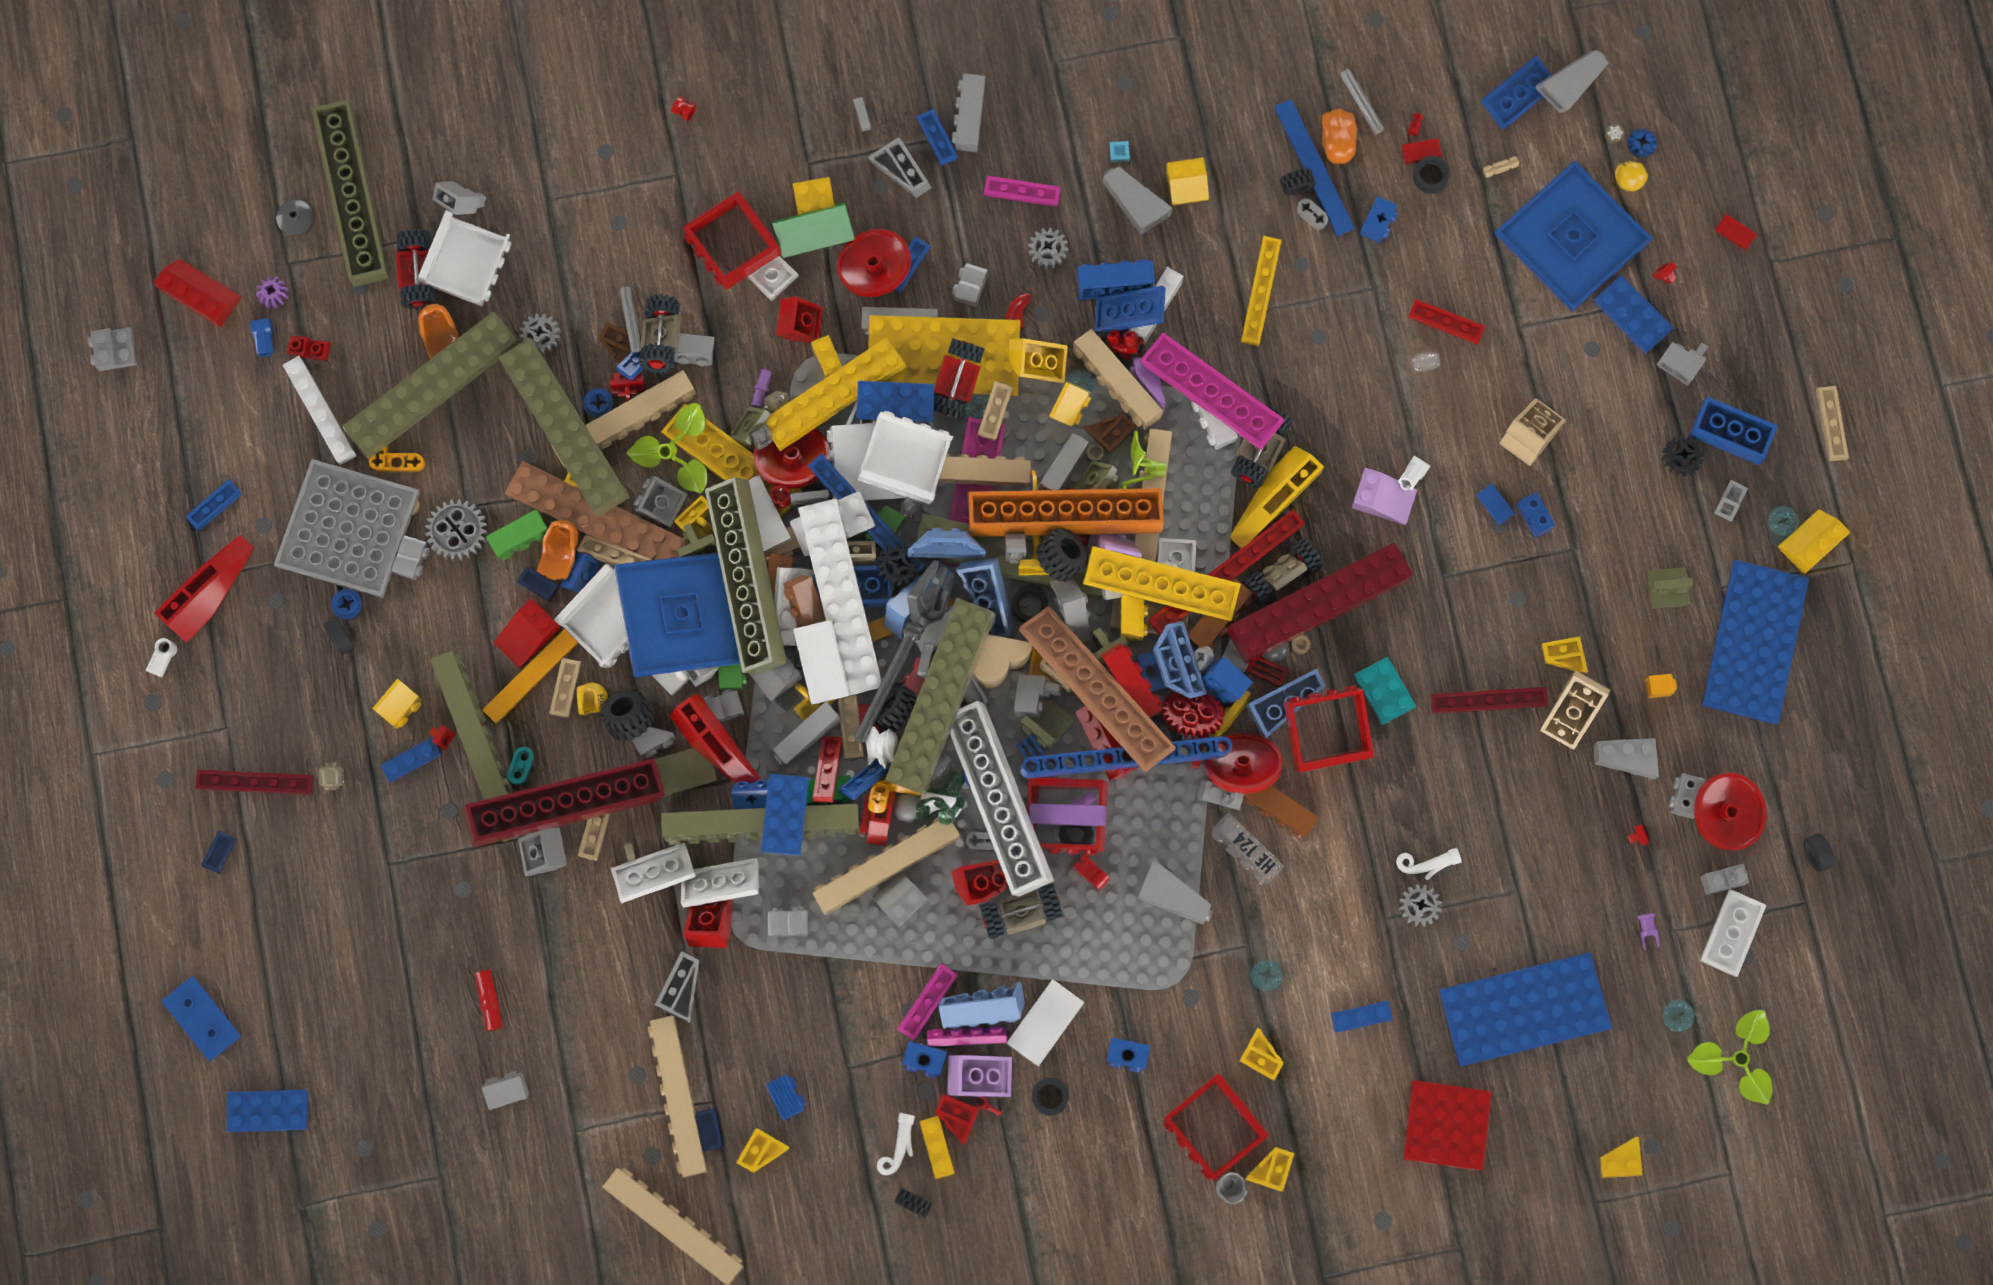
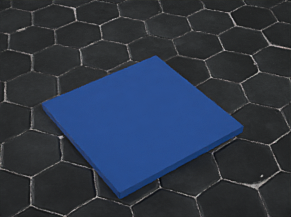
M1575 160L1494 232L1571 312L1579 307L1653 239Z
M718 553L614 565L634 677L741 664Z

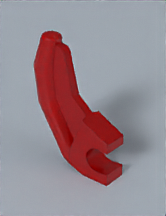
M1030 293L1019 295L1010 304L1005 316V320H1020L1021 330L1024 329L1022 312L1031 302Z

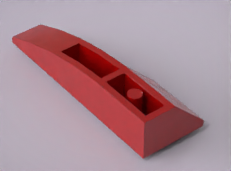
M239 535L189 577L154 614L187 643L215 615L253 552L254 547L243 536Z
M699 693L687 698L670 714L671 719L689 744L734 784L740 781L752 783L762 780Z

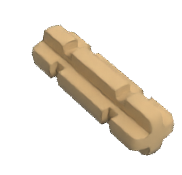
M1514 156L1509 158V160L1505 159L1494 163L1493 166H1486L1483 168V173L1485 177H1490L1494 173L1499 174L1509 170V168L1518 167V158Z

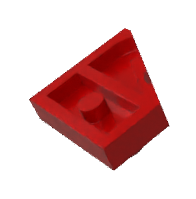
M943 1093L935 1113L957 1136L960 1142L965 1145L980 1108Z

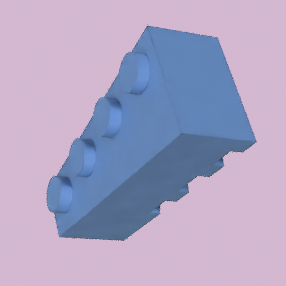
M998 557L961 562L956 571L961 576L966 591L970 593L973 604L993 611L996 614L989 635L1010 637L1015 627Z
M938 560L939 565L936 574L943 566L946 567L945 581L949 574L954 572ZM922 575L916 576L908 587H903L899 595L889 599L886 604L884 627L900 640L904 637L903 630L911 615L907 596ZM934 577L930 579L924 594L933 583ZM942 585L940 586L937 599L939 598V596H940V594H941V592H942V590H943Z
M1315 669L1247 704L1246 707L1261 736L1266 739L1286 721L1284 702H1288L1289 698L1301 696V699L1308 698V694L1318 693L1325 687V684L1318 670ZM1302 706L1294 707V713H1296Z
M1021 982L1014 983L1015 987L1006 989L1005 985L998 986L992 992H987L984 989L973 993L972 996L965 993L942 998L939 1004V1011L943 1028L956 1029L965 1025L974 1027L982 1023L991 1025L999 1021H1017L1020 1019L1025 1006Z

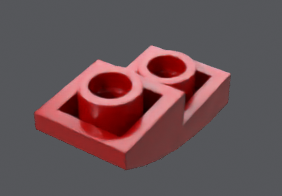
M290 336L287 354L327 362L331 343L328 341L310 340L308 337Z

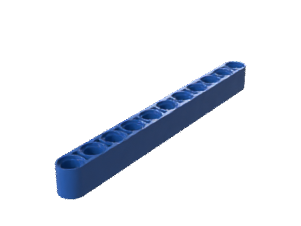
M1227 737L1172 742L1176 747L1175 750L1169 754V757H1165L1156 765L1223 758L1231 751L1232 742ZM1218 744H1223L1226 747V751L1219 750ZM1199 746H1205L1207 753L1200 752ZM1123 747L1029 757L1024 760L1020 771L1026 778H1039L1140 766L1132 757L1131 761H1125L1122 758V754L1128 753ZM1179 748H1186L1188 755H1182ZM1103 756H1109L1112 763H1105ZM1084 758H1090L1093 765H1086L1083 761ZM1071 760L1074 766L1069 768L1065 765L1064 761ZM1045 762L1053 763L1054 769H1047ZM1026 764H1032L1035 767V771H1028Z

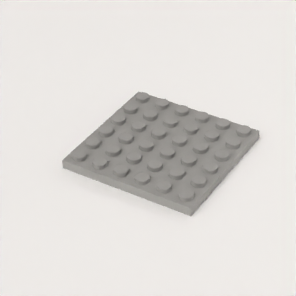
M311 459L274 566L383 598L392 574L394 560L398 554L403 536L406 534L420 491Z

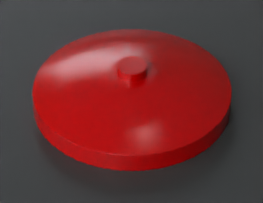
M884 229L868 230L856 235L855 240L846 243L837 260V272L842 284L853 294L862 297H877L891 292L904 281L911 266V254L905 241L898 234Z
M816 428L782 451L778 449L766 431L759 438L754 448L755 467L759 475L771 485H782L788 489L805 487L818 480V477L807 466L821 453L829 461L828 450L830 448L826 437Z
M1235 733L1224 736L1232 742L1231 751L1223 758L1207 759L1204 762L1205 772L1216 786L1226 791L1240 794L1255 793L1269 788L1278 780L1282 772V755L1277 746L1270 740L1251 733ZM1219 743L1218 749L1226 751V747Z
M1723 773L1709 778L1700 787L1695 798L1694 817L1698 830L1708 843L1721 850L1736 851L1751 846L1762 834L1766 823V804L1759 788L1749 778L1737 773Z

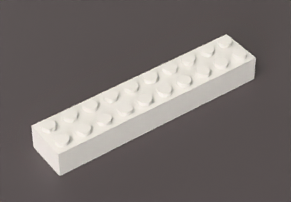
M837 499L800 507L798 509L826 621L832 620L849 693L853 695L877 689L882 683V678Z
M980 701L973 702L958 710L950 735L1012 895L1020 897L1053 882L1054 879L986 705Z

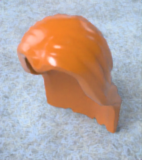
M1339 108L1322 115V145L1330 162L1345 164L1353 158L1356 152L1357 126L1354 114Z
M431 304L425 306L420 311L418 316L419 332L425 344L427 354L431 359L458 339L459 336L449 312L442 305Z
M558 520L553 522L545 533L542 540L543 553L537 572L543 576L546 575V578L553 581L568 578L574 566L576 546L579 538L578 530L574 524L565 520Z

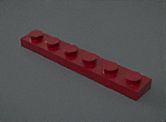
M1546 687L1430 695L1432 714L1548 706Z
M197 770L195 789L313 795L314 775Z

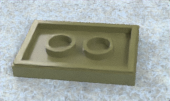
M694 748L655 759L665 793L664 797L718 781L714 766Z

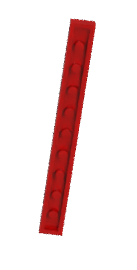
M1294 509L1215 568L1208 576L1228 581L1234 580L1303 527L1305 523ZM1167 605L1151 617L1148 622L1160 636L1166 625L1179 622L1192 611Z

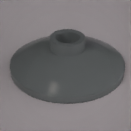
M290 200L279 208L276 221L284 233L297 236L311 228L314 221V213L306 202ZM297 213L296 217H291V214Z

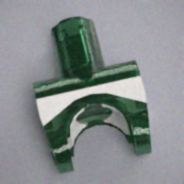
M952 771L941 789L929 787L925 796H921L916 806V817L920 820H926L935 812H939V822L944 825L951 824L965 803L964 795L958 793L965 783L963 775Z

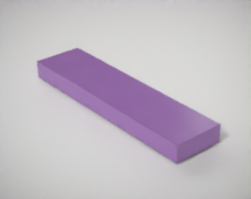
M1030 803L1029 818L1032 824L1105 826L1107 807L1098 805Z

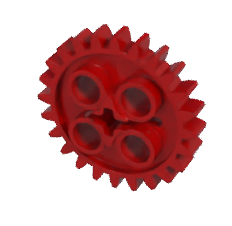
M1208 691L1206 695L1191 699L1178 692L1176 694L1170 692V696H1166L1165 701H1163L1161 715H1163L1162 720L1166 721L1165 726H1171L1170 731L1177 730V735L1183 733L1184 738L1190 735L1192 740H1194L1195 736L1202 739L1203 735L1209 738L1210 733L1215 735L1216 730L1219 731L1223 724L1225 713L1222 712L1223 706H1219L1220 701H1214L1215 696L1209 697Z

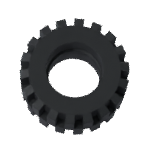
M1056 529L1037 546V560L1040 562L1041 568L1051 578H1056L1057 581H1070L1086 568L1088 564L1089 554L1086 552V546L1070 530Z
M625 689L622 692L618 691L617 694L611 695L610 699L604 702L605 705L602 706V711L600 712L601 719L611 736L615 737L616 740L621 739L622 741L640 737L642 733L648 731L647 728L651 727V722L654 720L652 708L645 696L640 691H636V689H631L630 691Z

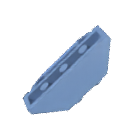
M932 528V531H927L908 549V557L985 559L986 550L967 531H962L959 528L951 529V531H943L942 528Z
M1180 621L1166 625L1153 648L1164 685L1190 699L1206 695V689L1184 622Z

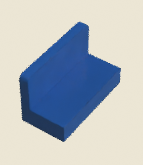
M575 552L574 566L568 578L562 579L559 586L578 594L596 575L601 562L587 554Z

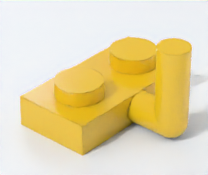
M700 496L674 520L675 524L684 532L686 531L683 526L691 524L694 529L699 524L708 535L713 534L714 536L713 528L704 519L710 514L708 502L703 496Z
M797 682L794 687L805 699L793 709L804 722L824 702L812 705L808 689L800 682ZM834 699V700H829V701H825V702H827V703L830 705V704L833 703L836 699Z

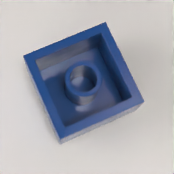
M1225 657L1212 662L1206 671L1201 674L1206 691L1213 693L1215 699L1225 705L1239 700L1253 682Z

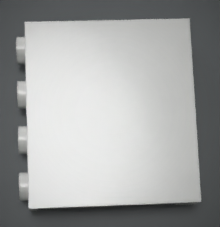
M446 210L420 271L418 282L483 306L484 302H488L492 291L489 290L491 284H496L498 278L496 272L498 268L502 269L505 258H502L504 252L508 253L512 242H509L510 235L507 234L505 238L453 218L452 212Z
M888 411L880 412L877 416L857 480L931 504L934 500L936 486L953 436H950L949 432L944 430H933L927 424H915L913 420L902 417V419L895 417V414Z
M875 423L830 427V431H827V441L831 442V450H828L829 461H832V465L857 492L861 491L865 501L906 498V496L857 480ZM831 493L832 499H837V498Z
M605 564L554 621L558 625L563 626L600 663L599 666L607 669L612 667L617 661L616 658L621 653H625L629 648L615 570L612 566Z

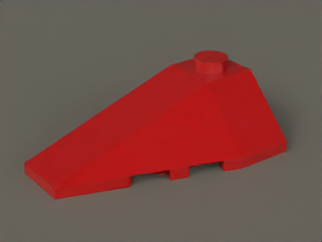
M999 859L958 867L951 872L955 890L967 906L984 903L1009 888Z

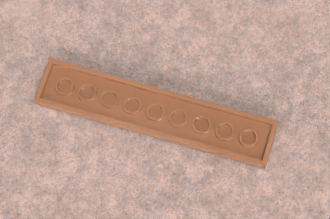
M524 461L521 462L504 493L506 496L535 510L537 509V511L557 521L565 520L574 524L577 530L584 534L652 560L680 557L677 550L688 545L685 539L617 506L597 517L579 488Z
M1050 606L1019 627L1022 635L1144 772H1147L1175 750L1176 747Z

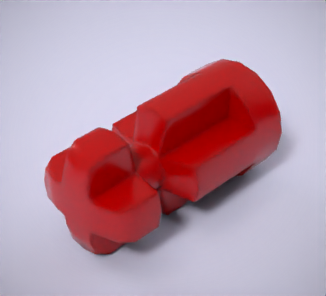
M1414 113L1412 116L1414 120H1411L1407 133L1412 136H1418L1421 126L1419 121L1423 120V115Z

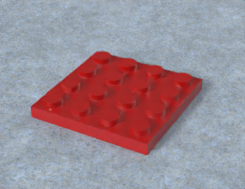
M1412 1080L1403 1160L1483 1171L1492 1091Z

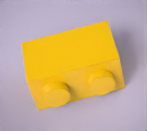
M829 335L811 342L812 349L825 378L842 367Z

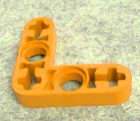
M388 445L378 452L379 459L382 461L378 467L374 463L377 461V454L369 459L370 467L377 472H420L425 467V461L421 455L416 453H388ZM395 458L402 459V464L399 467L392 466V461ZM405 458H407L408 462H415V459H418L420 463L417 464V467H414L412 463H407L408 467H406Z
M886 774L872 785L868 809L875 813L885 811L890 791L922 796V794L886 781Z

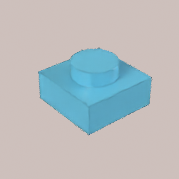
M1128 141L1110 142L1111 162H1127L1130 160Z

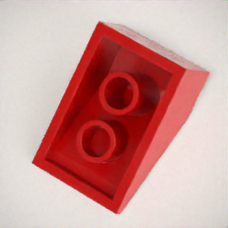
M530 598L516 612L494 640L493 644L521 669L561 628Z
M733 899L690 906L683 933L689 947L727 948L731 930Z

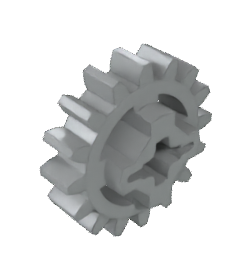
M1042 228L1041 234L1036 231V238H1030L1031 243L1028 244V249H1030L1029 256H1033L1032 262L1038 261V267L1044 264L1045 269L1048 268V265L1055 268V263L1061 265V259L1066 260L1067 255L1065 253H1068L1069 249L1066 247L1068 241H1063L1065 238L1064 234L1058 235L1059 230L1053 233L1052 228H1049L1048 232H1045V229ZM1037 243H1039V246H1040V248L1038 249V251H1036V245H1037ZM1060 245L1061 250H1060V253L1058 254V251H1057L1056 249H1057L1058 246Z
M535 314L534 319L529 316L528 323L523 321L525 328H520V332L523 333L519 336L520 339L526 341L529 336L534 339L535 345L543 355H545V350L547 349L552 352L551 347L558 346L556 340H561L560 336L557 335L561 333L560 328H557L559 326L557 321L553 322L551 316L547 319L545 314L541 318L538 314ZM547 325L552 328V332L547 330Z
M1417 884L1415 885V890L1412 887L1408 888L1409 894L1403 892L1402 895L1405 899L1399 900L1403 904L1399 910L1404 911V914L1401 916L1402 918L1408 917V924L1413 921L1414 927L1421 923L1422 927H1425L1426 922L1429 925L1433 923L1431 918L1438 919L1436 913L1442 911V909L1438 908L1442 901L1436 900L1439 894L1433 895V888L1428 891L1427 885L1420 889V886ZM1419 893L1418 898L1409 899L1413 894ZM1427 896L1431 899L1433 904L1429 903ZM1420 901L1422 902V906H1425V908H1422L1421 910H1419V906L1416 905ZM1408 908H1411L1414 915L1409 912ZM1423 913H1431L1430 916L1422 918Z

